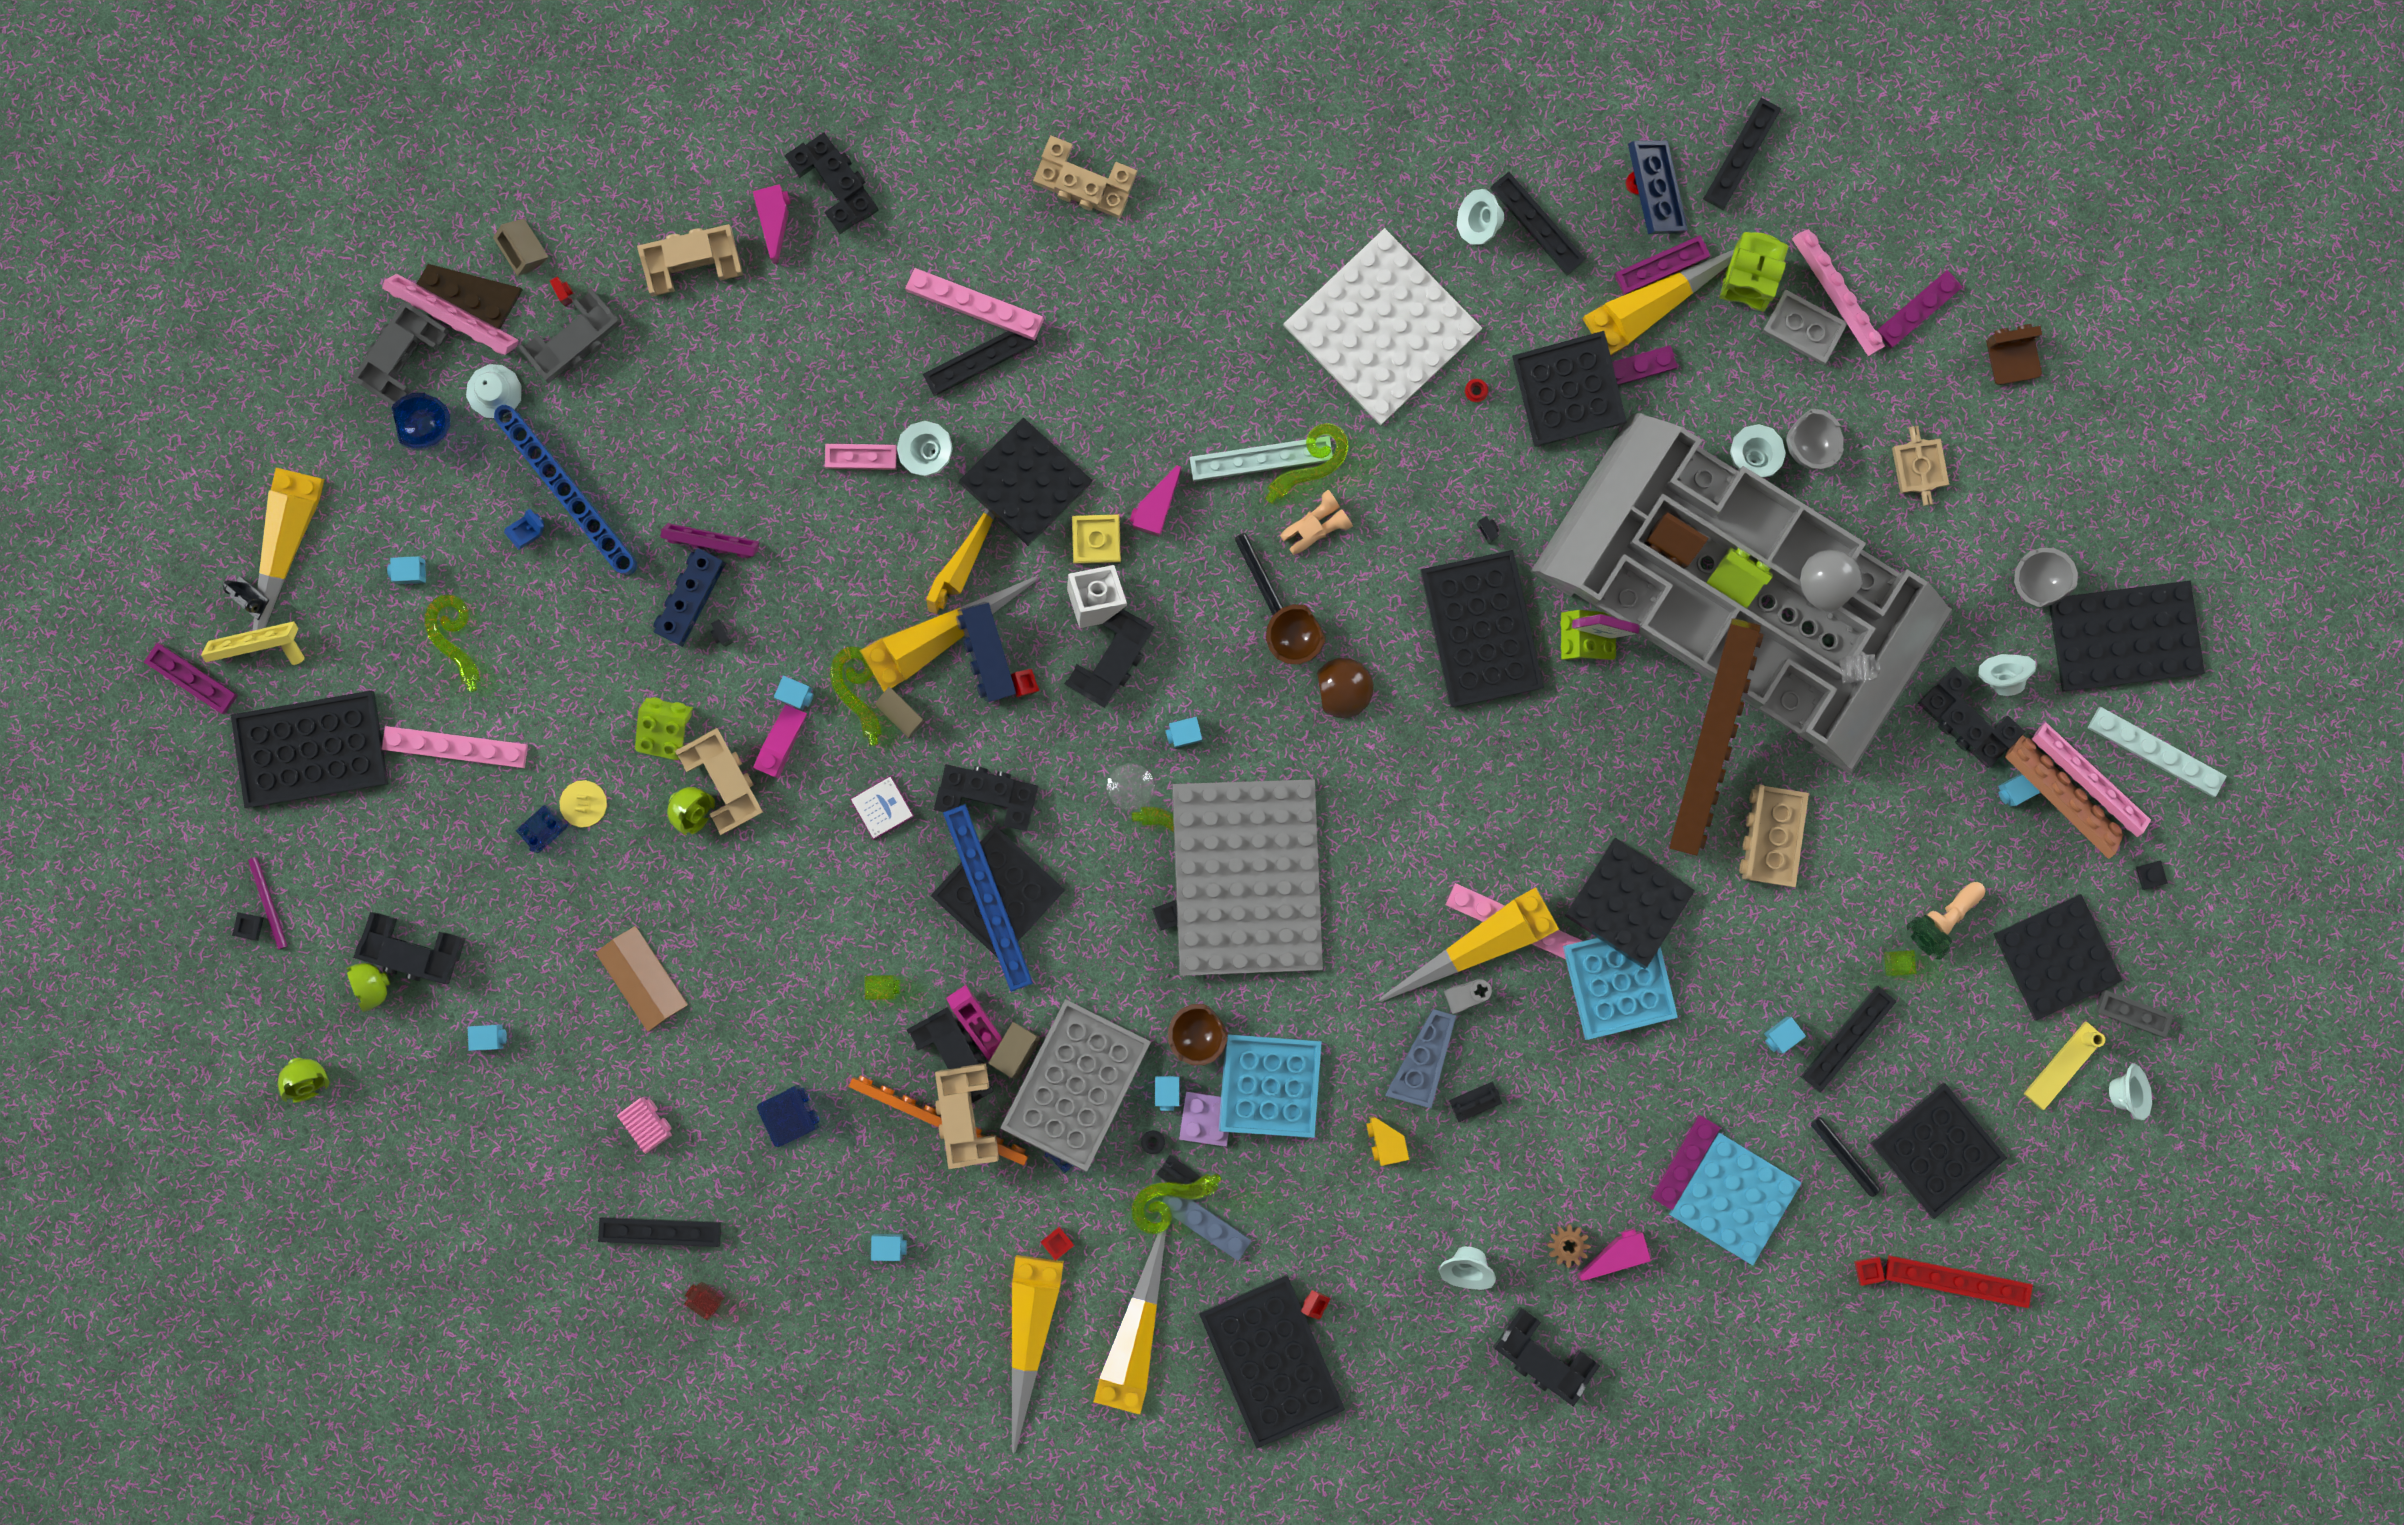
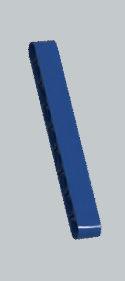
M508 405L497 407L494 412V419L613 569L625 576L633 574L637 569V561L521 415ZM507 412H511V420L507 423H504V414ZM522 430H526V438L522 441H518V433ZM540 448L541 456L538 459H533L532 452ZM550 467H555L556 474L548 478L547 470ZM570 485V493L567 496H562V488ZM584 503L586 509L584 513L578 515L576 507ZM599 522V531L592 533L590 530L592 523ZM609 540H614V549L611 551H606V542ZM624 558H629V567L625 570H621V560Z

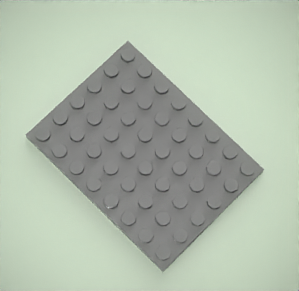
M1315 779L1172 784L1179 976L1323 970Z

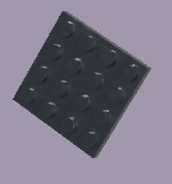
M1605 331L1512 355L1534 447L1627 423Z
M1023 417L959 480V484L1029 546L1093 480Z
M994 826L980 841L1016 939L1019 941L1064 893L1065 889L997 826ZM961 862L931 894V897L997 957Z
M1614 838L1564 916L1643 969H1646L1695 890L1617 838Z
M2082 894L2071 897L1993 933L2033 1019L2036 1021L2123 981Z
M1946 1083L1939 1085L1870 1143L1932 1219L1938 1217L2007 1159L2005 1154Z

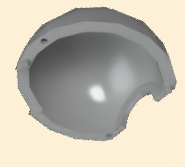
M1810 409L1794 423L1787 434L1786 442L1789 453L1798 464L1805 468L1819 470L1833 466L1840 459L1844 451L1840 423L1833 415L1824 410Z
M2039 548L2030 551L2020 559L2015 569L2014 583L2017 592L2027 603L2038 608L2047 607L2063 599L2073 592L2077 586L2078 572L2075 563L2066 553L2055 548Z
M1831 549L1817 552L1808 558L1801 571L1800 583L1803 594L1812 605L1818 609L1833 612L1844 605L1860 589L1863 579L1861 569L1854 558L1845 552Z

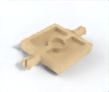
M1919 426L1909 427L1911 441L1892 448L1900 494L1909 492L1921 493L1923 506L1933 505L1931 490L1949 485L1941 439H1921Z

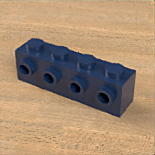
M699 548L695 552L690 553L686 561L688 566L685 572L679 574L675 583L677 587L674 593L669 594L664 606L666 609L662 615H658L653 625L655 628L654 633L681 647L684 646L726 565L723 560Z
M982 602L959 609V616H956L959 629L964 630L966 639H963V644L966 652H970L973 660L970 662V667L973 675H977L979 680L977 691L980 698H984L987 702H992L1016 694L989 602Z

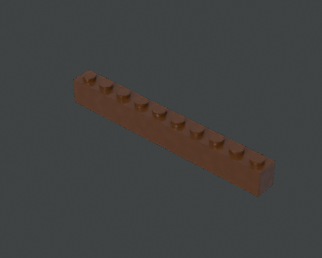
M1734 618L1731 619L1669 849L1698 856L1699 848H1705L1707 835H1704L1705 827L1711 826L1714 814L1709 812L1711 805H1717L1720 792L1716 791L1718 782L1723 783L1726 769H1722L1724 760L1729 761L1732 747L1728 746L1730 738L1735 739L1738 725L1734 724L1736 715H1742L1745 702L1741 701L1743 693H1748L1751 679H1747L1749 670L1754 671L1757 657L1753 656L1755 647H1761L1764 634L1759 633L1761 625Z

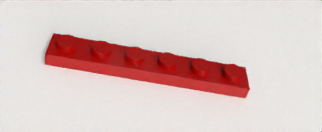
M1888 1255L1884 1276L1886 1280L2024 1308H2029L2033 1284L1891 1255Z

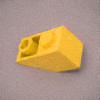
M1375 1116L1369 1117L1370 1123H1366L1369 1138L1374 1137L1375 1146L1371 1147L1374 1161H1379V1164L1383 1166L1409 1160L1404 1136Z

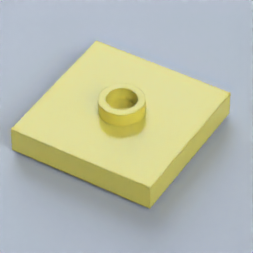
M1119 514L1072 516L1074 564L1121 563Z

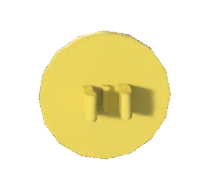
M587 780L576 781L568 785L560 798V811L564 819L577 827H590L598 823L604 816L607 808V798L603 789L596 783Z

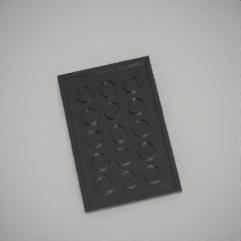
M1513 550L1420 570L1450 708L1544 688Z
M2191 580L2070 595L2049 605L2062 692L2205 674Z
M372 690L231 714L243 803L246 809L388 785L375 692Z
M1287 1274L1199 1312L1256 1449L1345 1410L1304 1313L1301 1312V1305Z

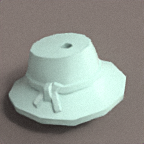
M1486 189L1473 190L1464 198L1458 211L1457 228L1461 238L1469 244H1485L1501 228L1504 222V212L1498 205L1495 196Z
M489 364L474 372L467 384L466 398L473 410L485 418H494L495 410L501 405H508L514 410L521 402L522 386L513 371L503 365Z
M928 421L911 424L900 434L897 446L900 463L911 473L922 476L940 473L949 463L953 450L949 433L939 424Z
M1760 424L1744 427L1733 438L1730 449L1733 465L1738 470L1745 466L1762 478L1773 476L1782 467L1786 454L1782 438L1773 428Z
M1997 655L1988 658L1979 666V677L1985 683L1990 684V687L1999 695H2016L2025 689L2026 680L2036 671V661L2028 656Z
M2132 1063L2128 1068L2127 1074L2110 1082L2109 1095L2115 1107L2130 1111L2134 1119L2142 1121L2150 1115L2152 1106L2151 1087L2146 1074L2140 1066Z
M1464 1246L1459 1248L1453 1258L1444 1261L1439 1267L1442 1280L1453 1286L1483 1290L1492 1288L1496 1281L1493 1270L1487 1266L1485 1254L1473 1247Z

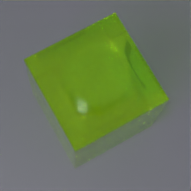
M1915 950L1884 952L1886 976L1917 974Z
M896 975L865 976V1000L896 999V994H900V980H896Z

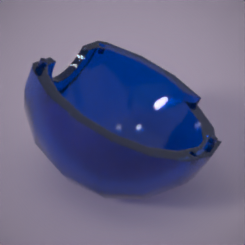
M411 393L401 397L391 407L398 441L403 447L414 451H426L438 446L446 438L451 426L450 413L446 404H443L438 398L426 393Z

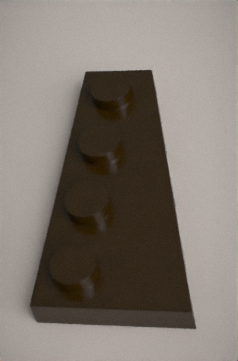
M427 264L416 283L420 287L497 329H501L523 291L520 287Z

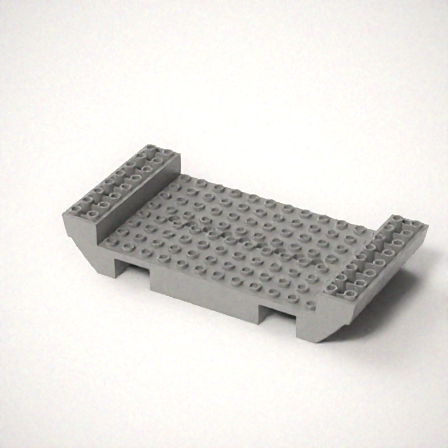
M1642 413L1630 415L1627 423L1622 427L1530 572L1570 597L1574 593L1613 618L1640 625L1639 634L1712 681H1715L1731 619L1734 618L1761 625L1759 633L1764 634L1760 648L1755 647L1753 656L1757 657L1754 671L1749 670L1747 679H1751L1748 693H1743L1741 699L1813 744L1812 751L1851 775L1949 620L1952 609L1947 606L1927 581L1908 569L1899 573L1862 550L1866 544L1865 542L1745 466H1742L1737 471L1700 448L1699 445L1702 439L1683 427L1645 416ZM1667 512L1708 537L1702 549L1685 569L1644 544L1656 522ZM1730 547L1736 550L1738 547L1750 554L1749 558L1756 563L1759 560L1771 568L1769 570L1772 572L1771 580L1767 585L1764 584L1747 609L1706 583ZM1831 549L1845 552L1854 558L1861 569L1863 579L1860 589L1844 605L1833 612L1821 610L1812 605L1803 594L1800 583L1801 571L1808 558L1817 552ZM1702 558H1709L1712 561L1713 566L1711 570H1704L1701 567L1700 561ZM1769 596L1772 598L1773 606L1771 609H1766L1762 606V597ZM1783 609H1789L1793 612V620L1791 622L1783 620L1781 616ZM1804 622H1810L1813 625L1814 631L1812 634L1808 635L1802 631V624ZM1828 634L1833 637L1834 644L1832 647L1823 645L1822 638L1824 635Z

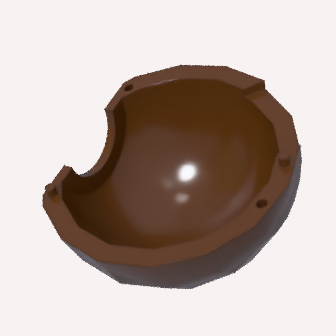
M1292 604L1281 608L1272 616L1266 631V641L1270 652L1276 659L1287 664L1301 665L1312 661L1321 653L1326 642L1321 626L1306 605Z
M1337 658L1328 661L1318 670L1317 676L1321 702L1325 713L1336 718H1350L1359 715L1369 705L1373 696L1374 683L1370 672L1362 663L1351 658Z
M1191 1004L1180 1009L1172 1018L1168 1028V1042L1172 1052L1180 1061L1190 1065L1204 1066L1215 1061L1224 1052L1228 1042V1032L1218 1015L1205 1004Z

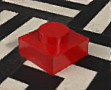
M558 276L550 280L559 301L564 306L573 303L570 297L573 291L568 282L565 281L563 283Z
M1032 669L1010 674L1016 697L1030 695L1039 691Z
M1060 1227L1040 1242L1055 1261L1074 1246Z
M1875 1256L1854 1261L1859 1285L1864 1286L1885 1281L1880 1257Z
M1312 1290L1310 1295L1306 1297L1301 1312L1309 1317L1320 1320L1331 1298Z

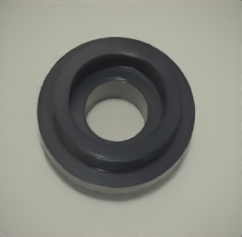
M1156 1130L1146 1132L1141 1139L1143 1150L1148 1154L1160 1153L1165 1146L1164 1136ZM1150 1138L1157 1139L1158 1144L1155 1147L1149 1145L1148 1141Z

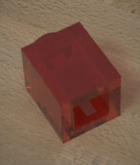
M700 1282L697 1286L693 1284L685 1294V1297L688 1299L684 1305L708 1321L713 1317L725 1297L705 1283Z

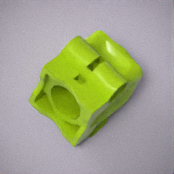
M1744 232L1735 245L1731 262L1725 272L1726 278L1723 279L1719 298L1730 302H1742L1752 309L1764 312L1769 302L1775 298L1778 284L1785 269L1786 262L1784 261L1789 246L1768 234Z

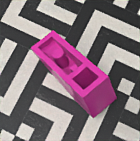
M780 184L752 191L770 259L773 264L779 262L789 215L787 205L791 204L788 191H783Z
M1176 465L1139 503L1138 509L1133 508L1130 521L1133 522V529L1160 537L1181 473V466Z
M785 704L766 738L753 768L778 779L780 778L807 713Z
M965 985L946 999L951 1010L988 1061H990L1003 1038L970 989Z
M1635 1228L1622 1231V1236L1616 1237L1577 1274L1578 1279L1585 1281L1650 1262L1651 1259L1643 1233L1636 1231Z

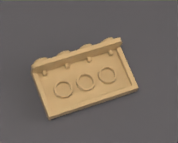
M1761 784L1755 785V789L1751 790L1750 803H1753L1752 812L1748 813L1746 819L1749 833L1748 836L1744 837L1743 850H1746L1745 860H1741L1739 872L1743 874L1742 879L1796 887L1809 793L1767 787Z

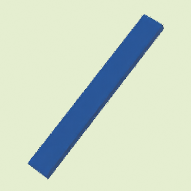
M966 804L943 812L1010 991L1012 992L1033 984Z

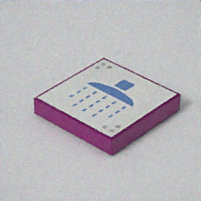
M1599 614L1573 620L1572 628L1607 638H1617L1639 634L1640 625Z
M891 775L850 798L851 803L873 840L915 817Z

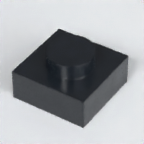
M1485 516L1477 522L1476 525L1488 544L1499 537L1497 533L1499 528L1493 519L1489 520Z
M720 619L711 623L714 630L710 632L717 644L721 643L726 647L734 643Z
M2161 860L2136 867L2142 890L2168 883Z
M1175 900L1152 908L1160 931L1177 925V904Z
M237 912L232 936L259 941L264 917Z

